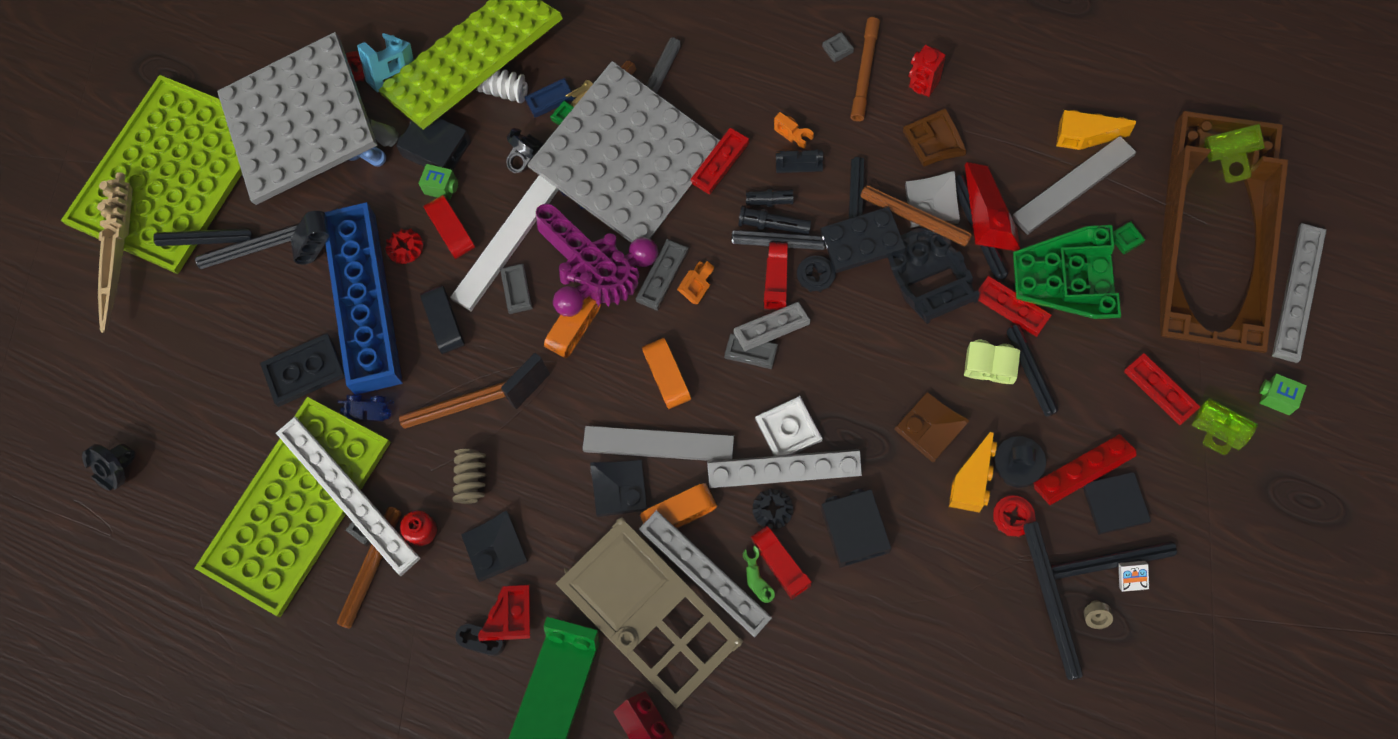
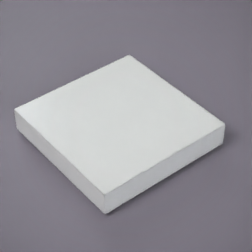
M800 396L755 417L774 456L796 454L822 442V437Z

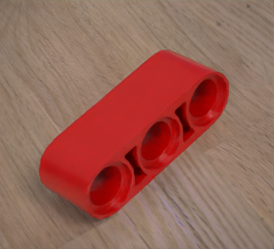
M444 195L423 206L454 259L475 248Z

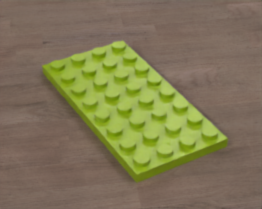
M488 0L482 8L473 12L468 19L455 26L446 36L438 39L428 50L420 53L418 58L409 65L402 67L399 73L387 79L378 90L384 98L424 130L563 18L559 11L541 0Z
M309 397L306 398L294 416L299 419L360 490L391 443L388 439ZM279 439L194 569L281 618L346 513L286 444Z

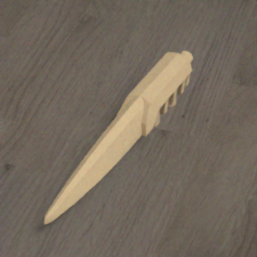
M121 172L116 173L115 179L102 181L99 185V188L103 190V194L108 197V199L102 200L97 205L101 215L106 218V220L100 221V226L104 229L99 232L101 247L98 307L100 331L102 333L107 331L120 276L124 240L129 235L133 188L129 183L125 182L126 175Z

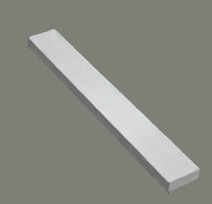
M540 175L537 177L450 297L452 301L469 311L474 309L499 274L500 269L504 267L537 221V207L542 204H549L559 189Z
M294 417L276 432L286 446L400 576L421 559L298 418Z

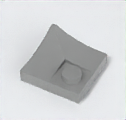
M955 171L931 178L906 181L905 189L909 205L950 224L959 223ZM910 221L911 228L922 227Z

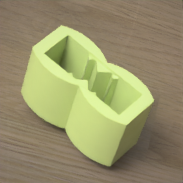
M986 340L970 342L967 348L964 376L1003 384H1014L1018 375L1020 350L1015 349L1010 344L994 346Z

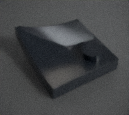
M642 460L590 463L597 517L647 510Z
M507 511L461 534L479 582L527 563Z

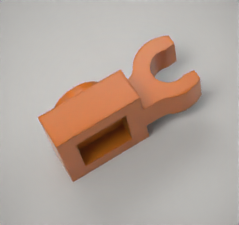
M779 112L774 118V130L790 142L795 141L799 147H806V141L802 139L803 137H808L811 140L814 138L812 130L808 128L799 129L797 122L791 116H785Z
M699 261L694 270L688 271L677 290L692 304H698L710 286L706 279L714 270V266L708 261L705 264Z

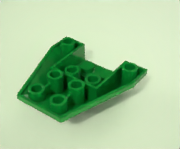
M1112 225L1086 226L1013 252L1016 299L1093 319L1121 318L1119 293H1115L1111 255L1114 250Z

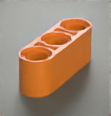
M587 297L584 299L582 310L577 315L572 317L560 315L546 336L544 347L564 358H568L597 315L601 304L598 307L595 300Z
M665 338L642 346L645 358L668 410L690 401V394Z
M702 483L643 511L640 517L644 524L657 510L677 529L712 512L717 508V504L707 484Z

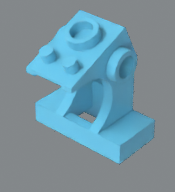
M385 33L382 34L386 44V48L383 51L375 52L366 42L357 45L365 80L377 93L379 92L378 89L383 86L384 79L399 73L402 67L414 61L409 42Z

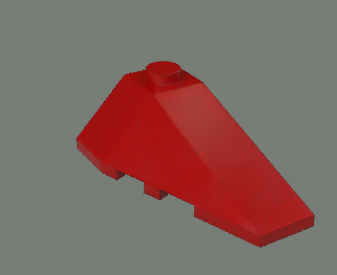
M966 162L965 171L975 244L1012 251L1020 250L1018 229L988 166Z

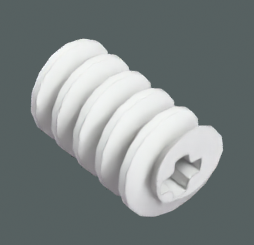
M499 69L481 83L477 90L485 94H492L495 97L500 96L502 99L508 98L510 101L523 103L525 101L524 97L528 93V84L525 82L524 74H520L517 79L516 72H512L509 76L508 70H503L500 75Z

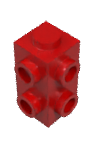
M927 45L923 47L921 52L917 51L911 60L913 67L908 75L911 78L909 88L918 94L930 97L940 82L946 55L937 48H931Z

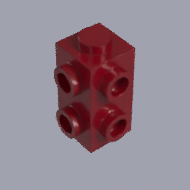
M646 691L627 699L613 711L629 739L674 738Z

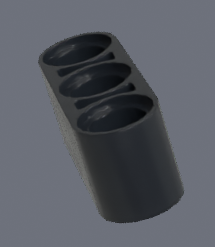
M310 211L306 213L291 238L293 261L296 264L312 263L328 240L329 231L324 212Z
M441 285L420 293L441 354L465 346L444 286Z

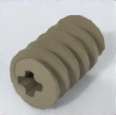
M472 449L455 450L458 456L454 458V463L457 464L454 467V473L457 475L453 477V481L458 485L453 487V492L458 495L453 497V501L461 504L477 503L478 498L485 497V493L478 491L479 488L485 487V483L479 482L478 479L486 475L479 472V469L486 467L485 463L479 462V459L486 458V454Z

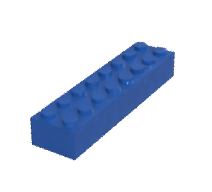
M367 202L324 212L329 231V238L325 244L346 386L355 395L403 384L376 216Z

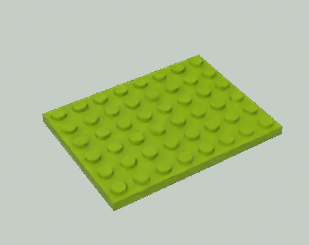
M159 75L61 221L65 225L99 239V232L104 229L100 226V221L106 220V218L101 215L97 205L102 200L108 199L103 194V190L99 188V185L102 181L115 179L118 172L124 173L126 175L125 182L129 183L133 190L129 235L124 240L123 250L179 274L197 244L156 246L154 243V233L207 230L242 175L220 99Z

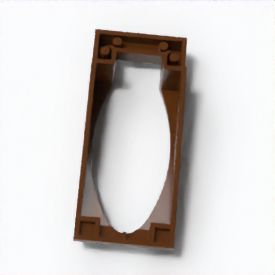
M1183 111L1177 119L1167 186L1160 279L1161 337L1259 353L1267 352L1288 160L1279 159L1283 125ZM1204 145L1246 150L1243 180L1247 189L1255 227V255L1248 290L1236 319L1223 332L1208 331L1197 321L1185 299L1176 270L1186 186L1194 171L1212 150L1204 148Z

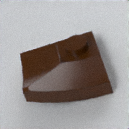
M946 109L903 127V133L923 167L941 160L966 155V149Z
M927 392L894 430L930 461L934 462L966 426L969 420L954 412Z

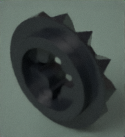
M810 256L799 264L797 279L801 287L808 289L809 292H821L826 288H830L835 280V270L833 264L825 257ZM813 267H815L818 273H822L818 282L814 276L810 277Z
M772 488L760 492L753 503L755 520L761 526H768L770 529H779L785 526L793 515V504L790 496L782 490ZM771 499H773L776 506L782 507L776 510L775 518H773L769 510L765 509L770 506Z

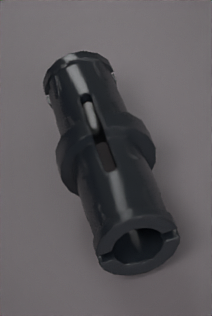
M767 188V191H746V206L767 205V207H772V205L776 204L793 205V189L772 191V188Z

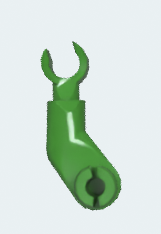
M753 546L755 552L753 559L747 556L746 549L743 551V558L748 562V567H746L747 585L762 602L768 603L775 598V591L760 576L759 566H757L756 561L759 557V550Z

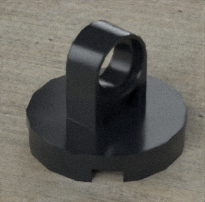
M512 128L507 135V141L513 146V149L507 157L506 164L513 173L525 172L529 168L528 163L544 145L531 134L527 137L521 135L522 130ZM516 156L521 157L523 160V166L520 169H517L513 164Z
M1023 436L1011 437L1003 441L997 448L993 459L995 472L999 474L1007 485L1016 488L1028 487L1038 481L1043 475L1047 464L1045 453L1040 445L1032 439Z
M94 444L83 451L82 459L85 468L90 466L95 473L91 476L92 479L100 487L110 491L125 484L126 478L123 469L132 463L136 453L126 444L117 445L111 450L100 444Z

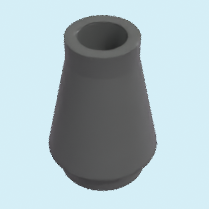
M368 119L375 140L382 146L392 147L397 142L399 133L395 130L394 126Z

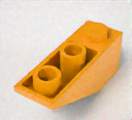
M1064 110L1059 122L1056 146L1081 150L1113 141L1119 136L1124 138L1130 136L1136 121L1128 120L1124 117L1114 118L1102 114H1087L1077 110Z
M990 432L955 476L952 482L949 507L980 513L983 506L988 505L990 491L986 490L987 481H991L993 475V466L989 465L990 456H995L997 442L993 441L994 433Z

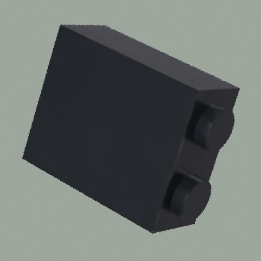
M437 118L424 130L411 120L405 133L399 137L396 146L402 157L423 167L426 164L453 171L470 145L471 140L465 129L440 118Z
M862 488L850 492V496L847 497L833 496L827 498L821 506V512L840 568L890 553L891 546L872 490L864 491Z

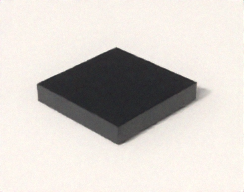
M537 353L533 354L501 387L502 392L515 409H518L550 375L543 359Z
M1134 472L1093 481L1083 486L1098 535L1151 522Z

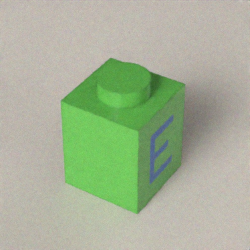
M426 164L418 183L425 195L437 198L444 195L446 200L449 201L452 194L458 188V180L452 170Z
M1275 374L1271 379L1265 380L1259 390V394H1262L1259 404L1290 415L1299 408L1307 385Z

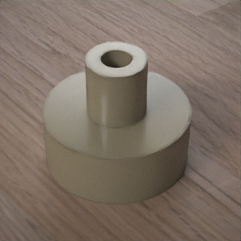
M1094 600L1084 609L1086 624L1091 628L1103 629L1113 622L1111 608L1106 603Z

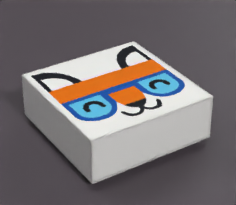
M1146 561L1118 563L1119 588L1122 592L1149 589L1148 563Z

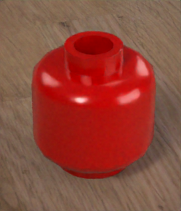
M416 510L404 516L401 521L400 530L404 539L414 546H424L435 538L437 526L429 514Z

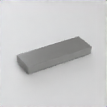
M796 302L735 327L734 334L743 350L747 351L809 325L810 319L801 304Z

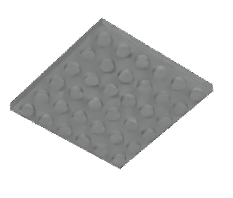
M336 32L217 91L251 202L255 205L377 146L344 48Z
M611 61L531 159L528 167L632 243L640 237L651 239L691 187V177L720 140Z

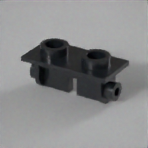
M818 149L776 151V173L823 172V151Z

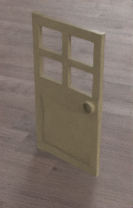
M621 517L617 519L612 529L556 585L677 709L732 651L734 652L742 645L743 640L740 637L738 638L625 522L626 520ZM686 597L703 616L680 639L662 620ZM710 622L727 641L704 664L687 647V644ZM657 626L674 646L650 668L633 649ZM681 651L696 666L698 671L674 693L657 674Z

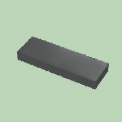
M668 239L666 240L636 297V302L658 311L689 252L688 247Z

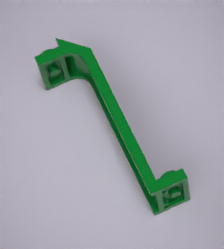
M550 617L546 618L543 626L546 637L509 739H568L600 645L598 630Z

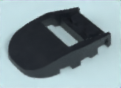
M924 227L901 235L905 252L888 257L890 268L905 301L926 324L936 317L974 302L975 304L978 302L980 293L978 290L974 291L973 277L964 263L965 258L960 251L957 252L951 246L950 239ZM950 268L958 279L918 297H915L909 288V285Z

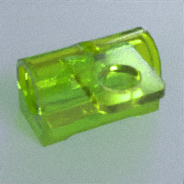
M1260 124L1205 138V148L1212 149L1207 156L1209 162L1221 160L1224 178L1227 183L1250 178L1251 172L1246 153L1265 148ZM1234 162H1239L1243 165V173L1239 176H1233L1229 172V166Z
M1208 398L1202 404L1191 425L1207 432L1203 440L1205 446L1222 455H1227L1231 447L1238 451L1244 447L1253 436L1258 424ZM1215 436L1226 442V445L1219 446L1215 444L1212 437Z

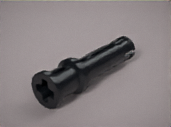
M742 205L738 226L758 227V230L767 227L809 235L811 220L770 214L765 209H748L745 205ZM779 221V222H785V223H790V224H796V225H798V226L787 225V224H781V223H777V222Z

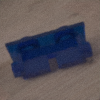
M350 394L347 395L346 399L338 400V403H344L340 414L348 419L363 420L364 411H367V420L385 421L391 417V410L387 409V405L393 404L394 401H387L385 396H371L370 400L362 399V395Z

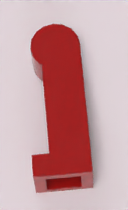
M770 242L764 309L779 310L786 307L788 243Z
M768 526L751 536L753 543L759 550V554L791 600L811 587L812 582L798 567Z

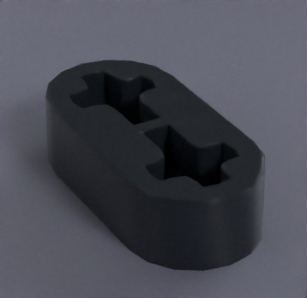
M464 624L456 631V642L465 649L488 656H498L505 649V640H495L499 645L498 647H493L491 651H489L490 647L484 644L483 641H479V639L477 641L468 640L465 643L466 639L462 638L464 633H469L471 630V634L478 637L480 630L483 629L482 627Z

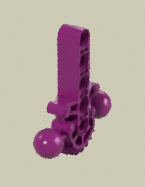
M542 204L536 209L538 231L568 259L567 262L559 265L560 282L565 285L571 282L581 284L577 288L571 286L562 287L554 294L553 306L557 313L562 316L572 317L577 315L582 310L584 299L587 297L595 300L598 307L601 303H606L609 307L611 302L619 305L620 299L627 301L628 295H633L635 288L638 286L639 271L634 266L646 267L653 264L657 259V245L647 237L635 239L630 244L628 254L624 256L616 247V236L614 234H606L603 239L591 242L553 205Z

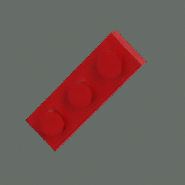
M729 128L691 177L690 181L692 184L710 195L748 146L749 138Z
M990 276L986 278L978 289L980 293L978 301L1036 337L1052 316L1033 303L1016 299V292Z
M1145 353L1125 369L1124 373L1179 426L1200 408Z

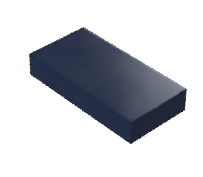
M565 78L524 97L534 118L559 107L563 101L570 102L575 99L572 96L566 97L572 90Z

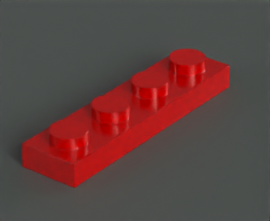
M1119 434L1034 482V489L1050 506L1136 457V449Z

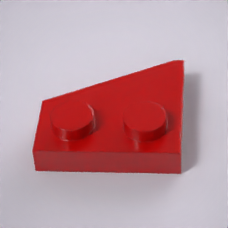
M529 585L503 586L497 597L496 604L492 606L488 614V619L483 629L478 634L479 641L530 639Z

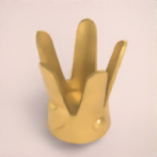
M586 80L581 87L566 95V97H576L571 102L572 106L575 107L593 85L591 81Z

